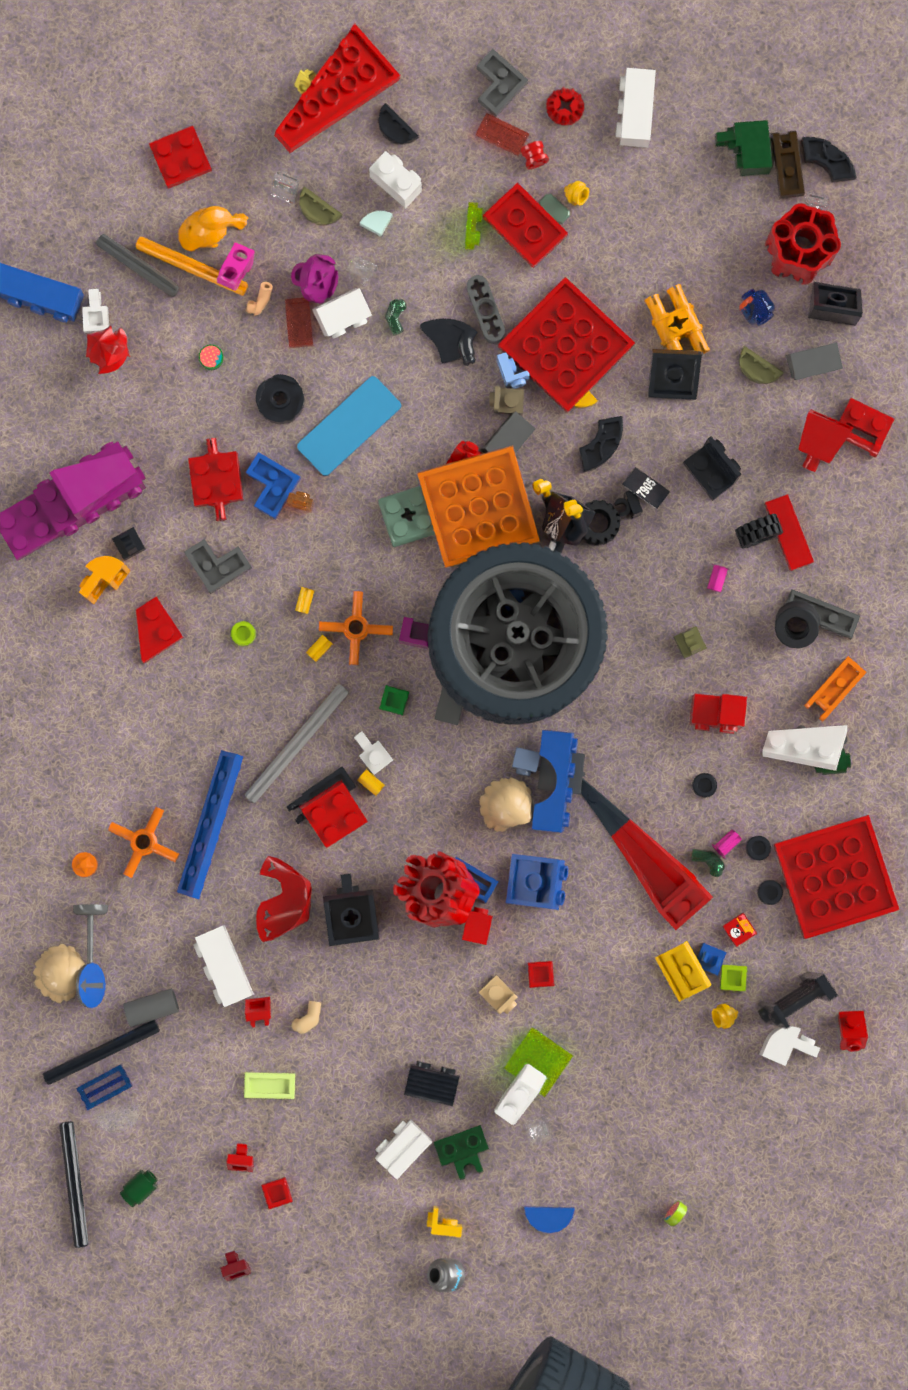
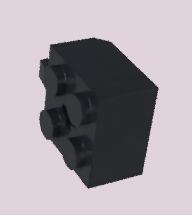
M351 873L341 874L342 888H336V895L323 896L329 946L380 939L373 889L359 891V885H352ZM351 910L353 914L358 915L354 925H350L349 921H345V916H348Z

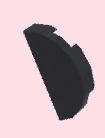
M384 103L378 118L379 128L384 137L392 143L401 145L412 143L418 139L419 135Z

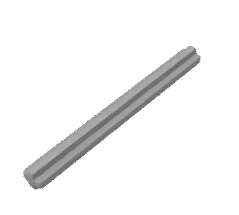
M342 685L336 686L245 793V797L252 803L257 802L348 695V691Z

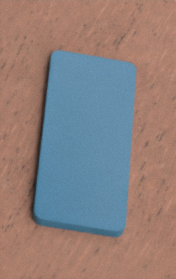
M371 376L298 443L297 448L323 476H328L399 411L401 403L377 377Z

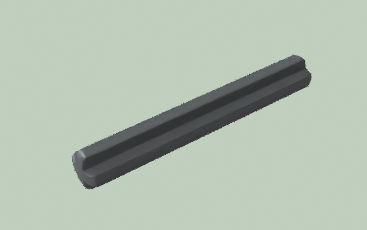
M102 234L96 242L98 247L169 296H176L180 289L178 284L107 235Z

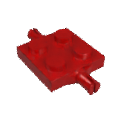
M208 438L206 439L208 453L203 456L188 458L194 506L215 507L216 521H221V519L225 521L224 506L231 502L244 500L237 451L218 452L217 439Z

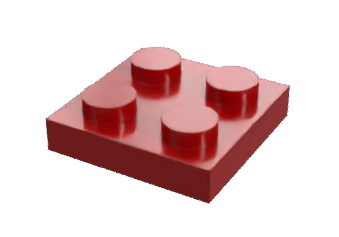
M193 125L149 143L168 189L212 171Z
M342 780L300 806L301 811L326 848L368 822Z

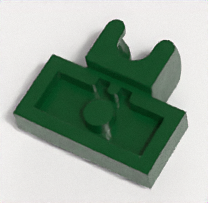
M481 1125L433 1142L441 1166L454 1163L460 1180L466 1178L464 1169L467 1165H474L478 1173L484 1172L478 1154L489 1150Z

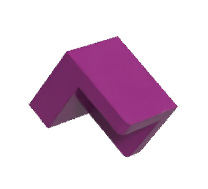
M404 617L399 643L428 649L429 624L416 622L414 618Z

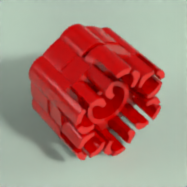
M798 203L773 224L765 241V247L769 246L767 250L773 255L771 271L775 276L779 277L780 273H782V277H789L792 274L797 282L803 279L802 284L807 285L813 281L821 269L831 265L841 248V241L838 238L835 217L831 212ZM799 236L807 238L811 242L812 247L808 249L799 247L795 238Z
M437 852L438 855L433 853L428 858L419 855L409 856L406 862L412 864V867L404 865V873L408 875V878L405 876L400 877L397 882L402 887L395 884L393 887L394 895L398 896L401 901L406 902V912L410 913L407 916L432 928L462 925L465 923L480 892L478 884L467 870L466 865L462 861L443 852ZM443 883V892L439 898L435 899V890L438 885Z

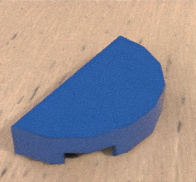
M524 1206L526 1218L531 1226L545 1233L559 1232L567 1227L573 1218L575 1209L574 1207Z

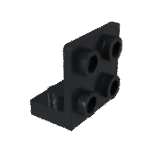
M710 436L703 447L683 461V464L713 501L736 484L741 476V468L733 458L729 459L725 454L726 449L718 439L714 440Z

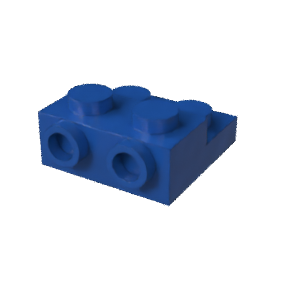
M512 854L506 903L559 910V905H563L565 901V891L561 890L562 881H566L568 877V866H565V861Z

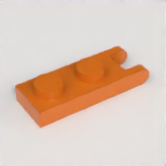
M847 656L804 706L808 709L815 702L825 712L820 715L819 719L823 722L867 672Z

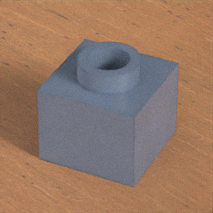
M516 747L512 768L517 769L516 774L530 777L531 773L536 774L540 752Z

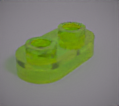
M478 202L468 203L465 250H474L475 246L480 245L481 231H476L477 222H482L483 208L478 207Z

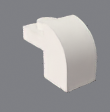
M791 1026L788 1029L778 1027L766 1037L759 1055L786 1066L793 1048L816 1058L820 1048L814 1046L815 1040L801 1035V1038L798 1039L800 1028Z

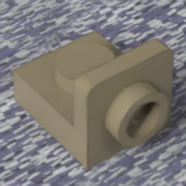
M495 386V392H490L489 407H494V413L511 414L516 411L518 414H523L524 389Z

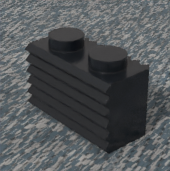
M417 1061L416 1065L411 1064L404 1095L453 1106L460 1075L455 1074L456 1070L441 1066V1070L431 1069L430 1063Z

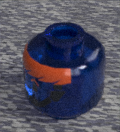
M751 289L742 295L743 301L739 305V310L749 324L761 326L774 317L775 304L765 290L755 291Z

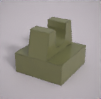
M697 626L674 636L684 659L707 649Z

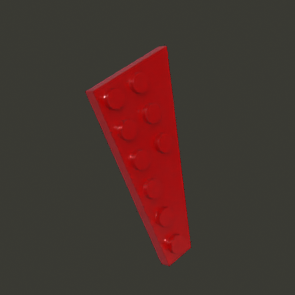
M354 23L347 36L339 43L336 51L328 58L314 77L308 89L300 96L297 104L289 111L275 130L274 136L291 153L398 82L401 75Z

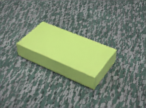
M245 1072L244 1098L295 1099V1073Z

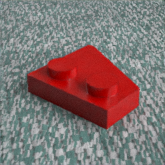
M157 596L136 609L141 660L144 664L184 638Z

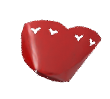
M268 856L265 859L260 875L277 879L281 883L282 893L261 902L257 910L256 926L262 942L274 940L308 922L311 910V882L292 866L272 856ZM271 863H273L275 869L268 871V869L271 867ZM267 910L270 917L264 920V917L266 916L265 911ZM265 928L271 931L268 937L266 936L267 932L264 930Z

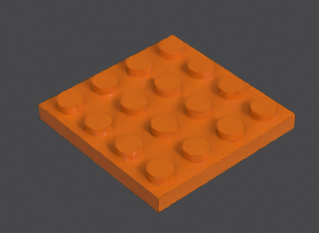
M513 445L417 473L445 568L466 562L469 557L476 555L477 552L485 551L487 548L496 547L499 544L506 543V545L515 542L517 544L522 542L532 544L540 541Z

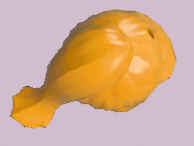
M219 206L199 209L182 223L178 231L179 242L186 251H194L198 248H216L219 245L218 242L226 235L227 227L234 226L242 230L247 225L248 216L241 213H235L232 216L227 209Z

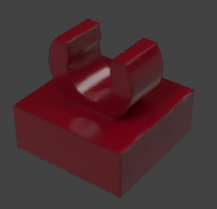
M235 1250L225 1253L228 1265L220 1267L223 1278L227 1282L252 1274L249 1263L245 1259L239 1260Z

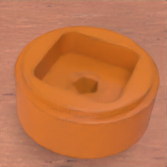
M81 852L73 858L72 869L78 876L89 877L96 872L98 861L93 854Z

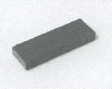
M791 589L786 603L796 600L807 602L818 612L820 628L852 639L860 619L859 615ZM795 617L806 622V620L801 617Z

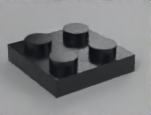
M652 349L648 398L697 400L702 359L701 351Z

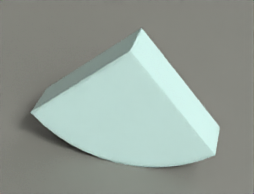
M375 211L366 215L361 220L360 226L382 236L393 215L387 211Z

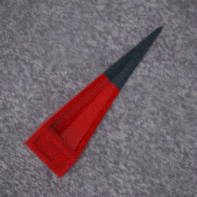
M584 778L582 779V796L624 855L658 912L677 930L706 905L713 896L699 883L692 872Z

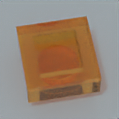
M296 491V494L289 492L287 504L290 507L312 513L314 501L310 498L309 494Z

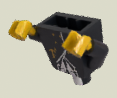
M543 479L534 481L532 483L533 490L537 495L543 494L542 500L546 507L542 530L552 537L548 548L562 553L565 544L579 545L582 538L587 534L588 527L596 512L572 496L553 491L550 492L552 485L549 481H544Z

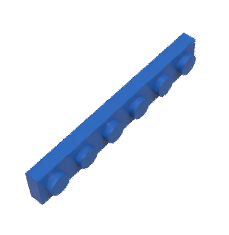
M223 750L220 752L177 893L196 899L200 898L244 756Z

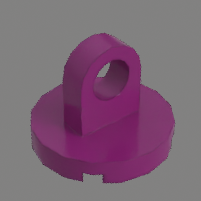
M315 254L306 262L296 264L291 272V280L294 285L300 287L304 298L309 302L321 304L326 302L324 301L326 298H331L334 294L339 276L338 270H335V261L330 256Z

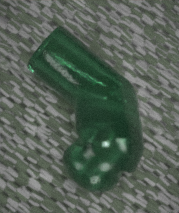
M403 299L392 300L385 314V319L393 336L404 332L399 320L401 312L406 310L407 307Z
M692 849L691 861L706 863L710 868V874L714 877H719L723 874L725 869L724 862L714 851Z

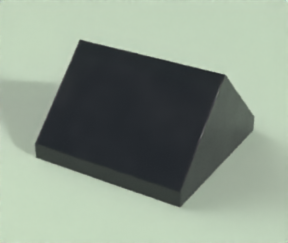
M813 281L808 318L856 326L863 314L861 289Z

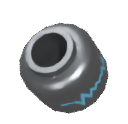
M440 1258L431 1263L427 1279L435 1291L455 1292L464 1283L465 1270L459 1260Z

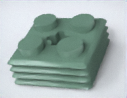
M421 486L378 500L393 547L435 535ZM408 510L410 513H415L410 522H408L407 518H402L405 515V511Z

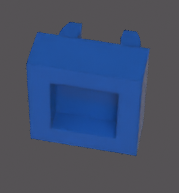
M702 943L697 959L703 970L718 975L727 952Z

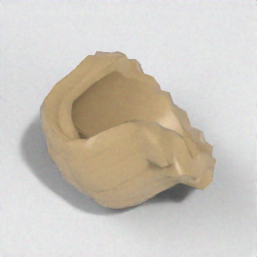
M512 777L510 779L501 778L500 781L491 782V786H487L485 794L480 797V813L484 816V822L489 829L494 828L497 832H504L510 827L529 823L533 818L531 790L529 787H526L524 781H518Z
M65 944L49 947L48 951L41 954V958L35 963L36 968L33 974L36 976L34 981L36 987L41 990L45 997L49 996L57 1003H61L63 1000L69 1001L75 997L77 976L80 969L85 965L80 954L75 951L74 947H67Z

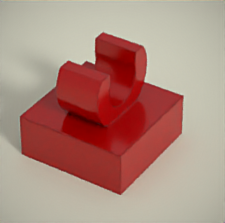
M270 997L245 1000L246 1022L250 1021L252 1028L255 1027L257 1020H264L265 1026L269 1025V1019H271Z
M237 1143L236 1155L228 1154V1170L253 1172L254 1159L253 1156H247V1144Z

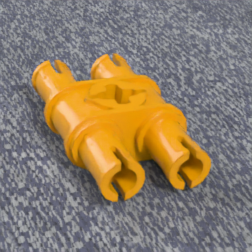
M681 284L675 285V289L671 287L667 290L675 307V310L671 313H666L659 294H654L653 298L650 296L644 300L653 317L651 324L656 328L661 340V346L666 347L668 350H683L679 341L685 337L689 338L694 351H701L703 354L710 351L701 332L703 325L699 323L693 310L694 306L688 303ZM674 321L678 324L683 323L681 329H678L677 326L672 327Z

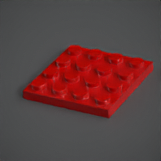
M564 277L498 344V348L502 352H506L510 359L513 358L514 363L522 371H528L529 377L568 413L635 345V342L570 280Z
M869 815L773 844L803 939L900 910Z

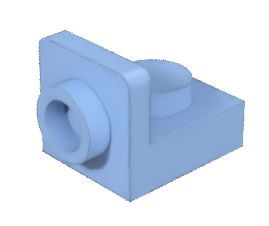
M506 352L497 355V364L505 387L512 386V389H517L526 385L525 381L529 380V372L524 371L514 375L517 369L513 358L509 359Z

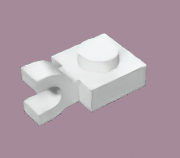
M88 289L90 307H82L83 330L85 333H93L109 327L108 307L101 306V292H99V289Z
M362 731L354 737L364 750L359 757L373 775L393 761L379 741L372 745Z

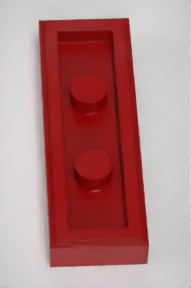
M787 494L765 502L764 505L768 515L777 514L783 533L778 535L777 539L790 571L814 563L789 495Z

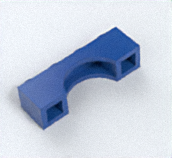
M542 730L540 755L553 765L557 775V784L554 792L548 799L534 804L532 829L562 833L565 827H569L570 813L566 812L567 802L571 803L573 788H569V779L574 778L575 763H571L572 753H576L578 747V739L574 738V733Z

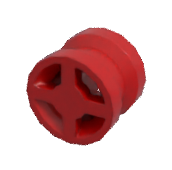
M542 141L529 143L520 150L521 155L526 158L525 165L528 170L543 166L549 161L548 155L543 151L544 145Z

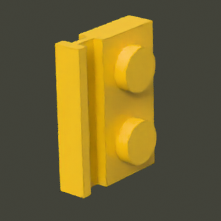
M688 941L655 957L679 1002L711 986Z

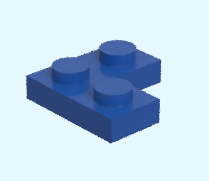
M258 452L246 471L248 476L266 486L254 507L276 520L301 477Z

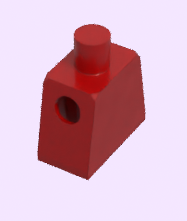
M810 409L798 448L799 451L807 454L802 466L816 472L821 460L831 463L852 432L853 427Z

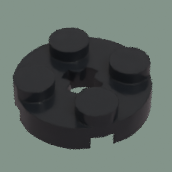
M277 374L266 381L264 380L259 385L256 392V403L259 413L267 421L275 424H285L293 422L301 414L305 404V397L301 386L294 378L284 374ZM280 393H283L287 401L277 405L274 397H279Z

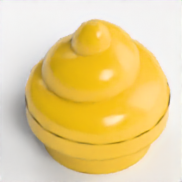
M575 181L564 187L565 196L570 204L574 206L583 205L587 201L589 188L586 187L585 183Z
M719 1004L712 1010V1020L717 1028H730L738 1017V1011L727 1004Z

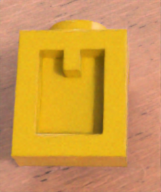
M434 1206L433 1212H428L426 1227H431V1234L461 1237L462 1225L457 1224L458 1220L443 1218L442 1222H437L438 1206Z

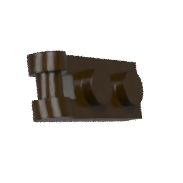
M796 130L788 131L787 134L771 133L780 199L804 196L805 189ZM781 144H789L790 148H782Z

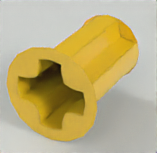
M301 587L295 611L308 614L315 590Z
M322 634L306 653L317 662L334 644Z
M367 769L356 780L375 796L385 786Z

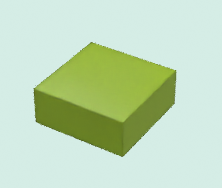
M722 964L720 990L746 991L747 966Z

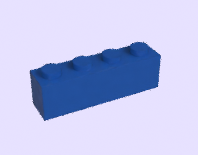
M0 263V298L8 300L7 303L17 308H21L24 305L30 307V311L36 314L44 315L46 312L54 315L53 318L58 321L67 323L68 320L75 322L84 297L81 288Z

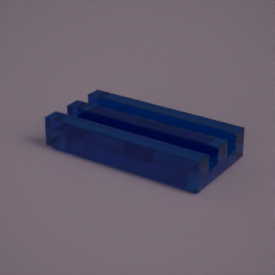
M120 1064L76 1089L80 1093L81 1099L84 1101L88 1111L133 1087L123 1065ZM120 1071L121 1076L87 1094L85 1093L84 1089ZM122 1080L125 1081L126 1085L92 1103L90 1102L89 1098Z

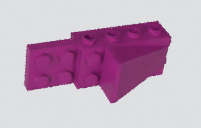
M118 441L116 443L109 442L100 448L101 451L93 456L89 454L81 458L78 464L52 470L49 472L52 480H43L36 486L37 489L33 490V494L0 513V533L17 561L60 536L68 537L73 535L82 525L97 521L100 518L99 515L106 511H114L121 506L123 501L134 499L143 493L142 490L146 489L142 481L146 477L139 466L134 468L130 460L134 457L127 445L122 447Z

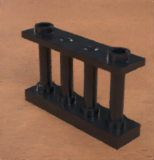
M807 971L799 976L802 980L799 984L800 987L774 1004L764 1001L759 1002L758 1005L761 1009L758 1010V1013L765 1023L770 1022L771 1025L788 1029L791 1026L786 1020L787 1017L815 999L831 1001L838 994L825 974Z

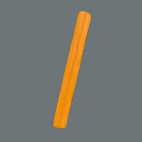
M141 236L136 242L135 247L137 250L239 295H244L248 289L247 282L241 280L236 291L218 284L217 277L220 270Z

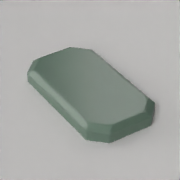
M546 194L539 201V204L559 224H563L570 216V211L552 194Z

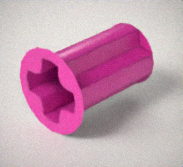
M712 564L714 566L707 589L721 593L727 570L730 569Z
M730 830L718 843L712 844V847L722 858L726 859L725 855L742 839L734 830Z

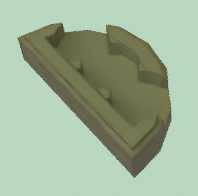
M305 186L300 193L299 205L303 215L310 222L317 225H329L337 222L343 216L342 213Z
M743 346L739 355V365L742 373L749 380L758 384H769L783 375V371L746 346Z

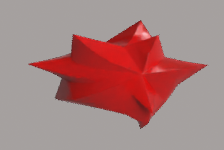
M110 325L104 330L87 334L86 357H89L91 363L100 367L98 374L118 370L124 364L126 357H130L127 347V336L121 327L113 332Z

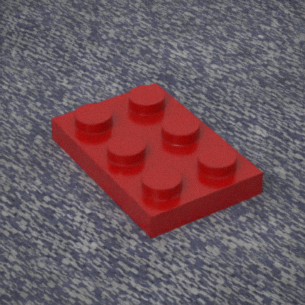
M518 182L483 214V219L532 268L539 264L568 236V232Z

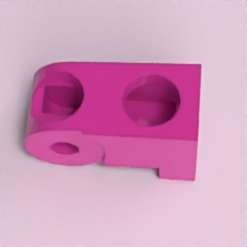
M235 242L219 271L217 283L236 291L242 278L245 277L246 273L253 266L255 251ZM237 252L244 253L247 258L243 259L237 256Z

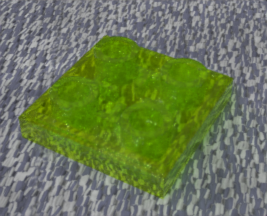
M531 1027L504 1066V1069L517 1077L525 1064L531 1065L547 1078L539 1094L546 1097L573 1055Z

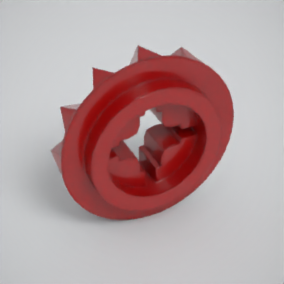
M562 87L559 90H554L548 97L546 111L553 122L568 126L580 120L584 113L585 103L581 94H578L573 88L567 89ZM560 100L564 101L565 103L572 101L569 107L571 111L567 110L566 108L559 110V108L561 107Z

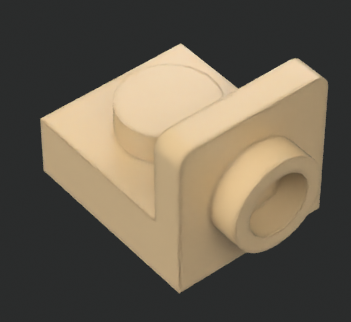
M497 975L479 991L481 996L499 1015L503 1011L508 1014L517 1005L515 1000L518 997Z

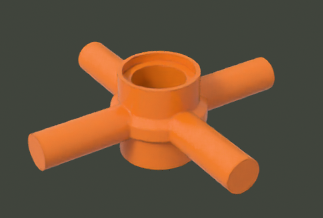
M353 591L352 616L348 617L344 623L319 621V631L343 632L346 638L350 640L349 665L354 666L359 665L360 641L364 640L368 634L393 635L392 625L368 624V621L362 617V591ZM358 622L362 624V632L352 634L349 631L352 623Z
M155 807L145 829H139L136 832L114 822L110 824L108 831L129 840L134 851L123 873L124 875L132 878L142 856L153 852L173 862L177 861L180 854L158 844L157 837L154 834L164 810ZM143 835H147L150 839V845L146 849H141L138 846V839Z

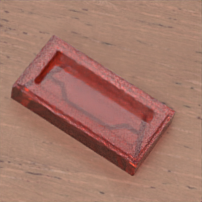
M486 113L476 132V136L519 157L520 150L524 147L529 133Z
M305 298L285 299L289 348L314 346L310 302Z

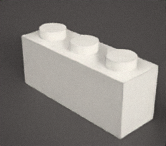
M627 68L625 76L620 77L619 91H624L623 99H619L617 114H622L621 123L617 122L616 137H620L621 146L645 148L649 146L656 70Z
M225 926L195 937L197 943L193 944L199 958L203 957L207 966L203 967L207 979L209 981L213 980L216 986L213 993L218 1004L223 1003L224 1007L254 995Z

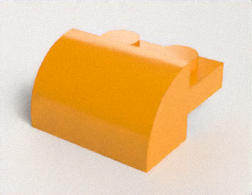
M111 556L97 557L85 566L92 574L91 576L87 575L79 585L81 588L79 593L86 600L95 604L108 585L117 590L129 574L130 569L117 558Z

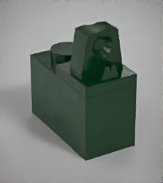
M768 120L735 122L733 127L727 128V131L715 134V147H728L729 150H733V153H738L735 154V167L740 169V176L766 175L770 173L772 158Z

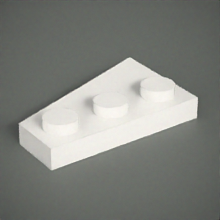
M847 725L768 731L763 748V756L836 771L847 734Z

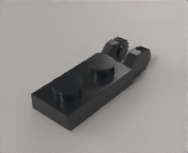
M342 766L303 792L301 797L286 808L289 812L294 811L299 805L311 800L340 780H342L349 792L355 789L356 786ZM302 813L297 816L295 821L297 824H300L307 818Z

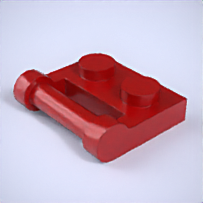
M850 398L839 421L876 438L875 442L872 443L850 433L846 439L847 442L870 452L869 455L876 458L894 422V418Z

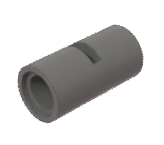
M172 988L123 1004L130 1027L179 1012L177 999Z

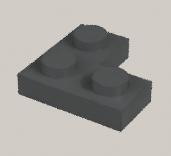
M494 49L477 65L476 69L492 82L488 89L478 98V102L497 117L528 84V79Z
M205 539L184 551L210 594L252 569L239 546L217 559Z

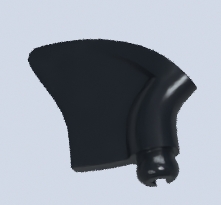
M446 318L421 323V330L436 345L442 364L460 359L463 360V365L465 366L475 363L473 340L478 332L471 326L459 320Z

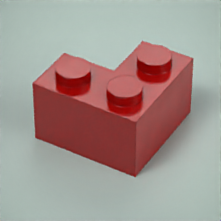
M695 693L692 695L689 725H695V730L710 731V727L720 728L719 733L734 734V732L745 726L747 697L729 694L713 696Z

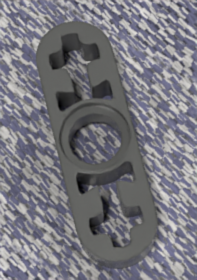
M480 275L472 276L467 282V293L484 339L491 344H497L504 338L505 327L493 294L485 277ZM474 282L484 285L481 293L485 298L479 299L477 290L471 289L474 287ZM482 304H489L493 308V312L488 316L480 314L479 307ZM494 317L497 318V320H493L494 328L500 329L498 337H494L493 334L488 335L490 325L487 321L492 320Z

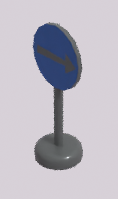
M73 905L74 914L87 915V964L78 973L76 992L80 1003L84 1007L95 1008L102 1002L106 983L102 969L93 963L94 915L107 914L108 905Z

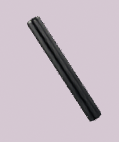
M155 1020L150 1021L44 1072L43 1078L47 1085L55 1083L160 1031L159 1026Z
M66 1121L60 1123L59 1127L73 1241L75 1248H83L89 1242L73 1121Z

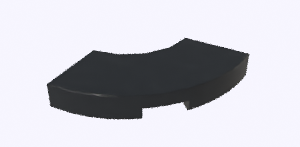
M802 137L801 144L804 163H814L823 167L829 174L832 183L855 180L857 178L855 168L844 151L842 152L828 140L817 137Z
M622 416L598 420V432L595 438L588 445L579 448L583 473L600 467L615 453L623 433Z

